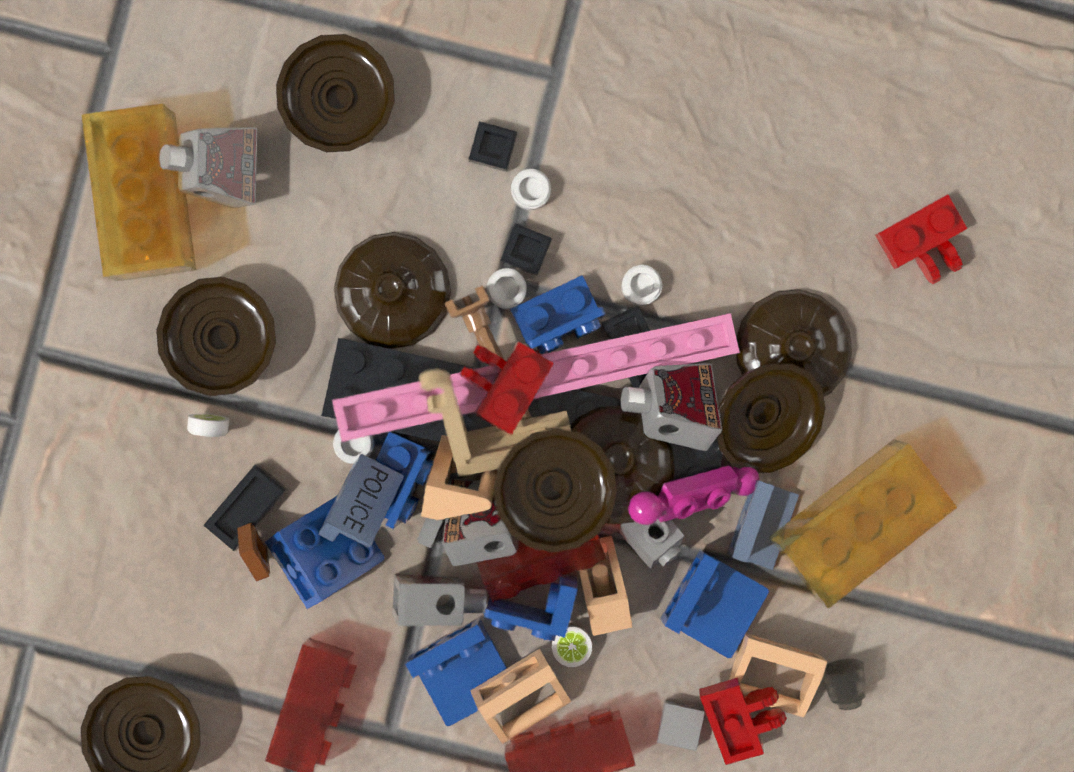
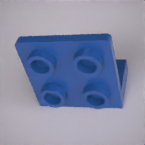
M583 275L510 309L527 346L534 351L539 350L541 355L562 347L564 344L562 338L574 332L577 339L598 330L601 327L599 321L606 315L603 307H597Z
M389 431L376 461L404 475L385 516L388 519L385 526L394 529L401 522L406 524L408 520L410 521L420 500L414 496L418 485L424 486V484H427L434 462L430 460L434 451L392 431Z
M337 496L265 541V544L307 609L322 602L384 560V555L375 541H373L369 548L341 533L338 534L333 542L318 535Z
M699 550L660 619L664 626L679 634L681 631L726 658H732L766 599L769 590L753 579Z
M561 573L559 584L551 582L546 601V610L490 597L484 617L492 619L491 625L500 629L514 631L516 626L532 629L531 635L540 639L555 641L556 636L565 638L577 593V577Z
M480 617L409 655L405 663L412 678L419 675L446 726H451L479 711L471 690L507 669Z

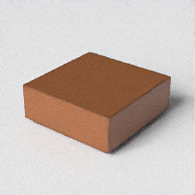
M251 523L237 528L239 554L255 581L257 582L269 577L268 549L256 528Z

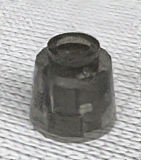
M840 659L826 664L822 681L830 701L838 705V708L841 710H852L860 707L862 700L867 695L864 662L859 659Z

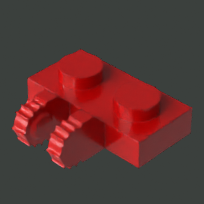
M947 194L875 234L894 269L915 259L926 280L935 284L940 281V271L932 257L926 252L936 247L946 266L955 273L962 269L963 263L956 248L948 240L968 228L950 196Z
M521 342L515 344L506 361L487 348L477 345L473 353L480 361L499 370V373L493 383H491L474 369L464 367L461 371L460 376L464 380L486 393L474 414L508 435H512L554 363Z
M737 677L699 689L701 702L725 765L763 755L764 748L759 734L771 731L774 728L777 729L785 725L784 723L787 720L786 714L781 708L765 710L758 713L754 718L752 717L751 712L765 709V707L773 706L777 703L779 695L773 687L753 690L745 697Z

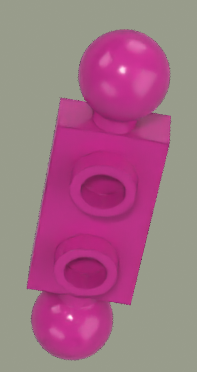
M729 465L665 483L659 496L651 492H640L633 496L629 503V513L638 524L650 525L658 519L662 523L675 518L684 519L695 512L705 509H718L729 501L731 492L739 496L751 495L754 492L756 481H760L759 474L751 467L739 469L737 467L731 468Z

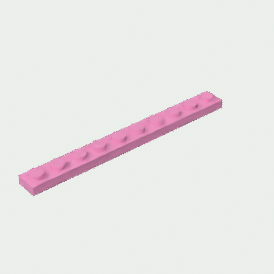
M731 313L542 354L543 357L553 362L554 365L534 399L646 374L655 366L685 365L740 353ZM492 366L474 369L491 383H493L499 373V370ZM460 373L451 374L462 415L475 412L486 393L464 380ZM419 381L333 400L341 442L443 419L442 413L434 414L428 412L427 399L431 395H439L444 391L439 388L430 391L423 390Z

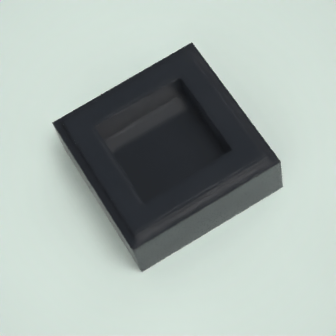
M479 121L468 159L469 162L507 172L518 132Z
M515 223L500 261L538 276L552 238Z

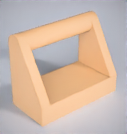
M442 435L426 484L421 517L440 520L490 509L498 469L482 472L478 491L448 485L451 474L458 471L448 436Z
M746 633L739 644L729 680L738 677L745 697L753 690L762 689L741 683L752 656L806 672L798 699L778 694L777 703L769 706V708L773 709L781 708L786 713L804 718L823 678L827 661L819 654Z
M540 648L471 690L478 710L502 744L571 703L570 698ZM550 682L556 693L504 725L500 724L495 715Z

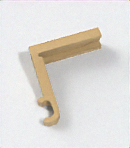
M430 370L420 375L421 389L430 391L439 388L444 391L439 395H431L427 399L428 412L434 414L442 413L459 477L498 469L512 446L534 432L555 428L571 431L567 411L520 420L512 435H508L495 426L467 432L449 373L443 370Z

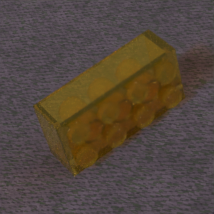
M161 103L82 114L103 277L115 281H124L196 271L186 193H182L178 189V171L162 169L159 161L160 151L165 144L179 146L175 113Z
M893 439L769 536V538L814 597L829 609L953 512L957 506L910 444Z

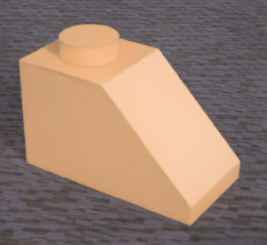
M612 536L589 540L580 547L575 548L576 561L593 636L632 628L628 598Z

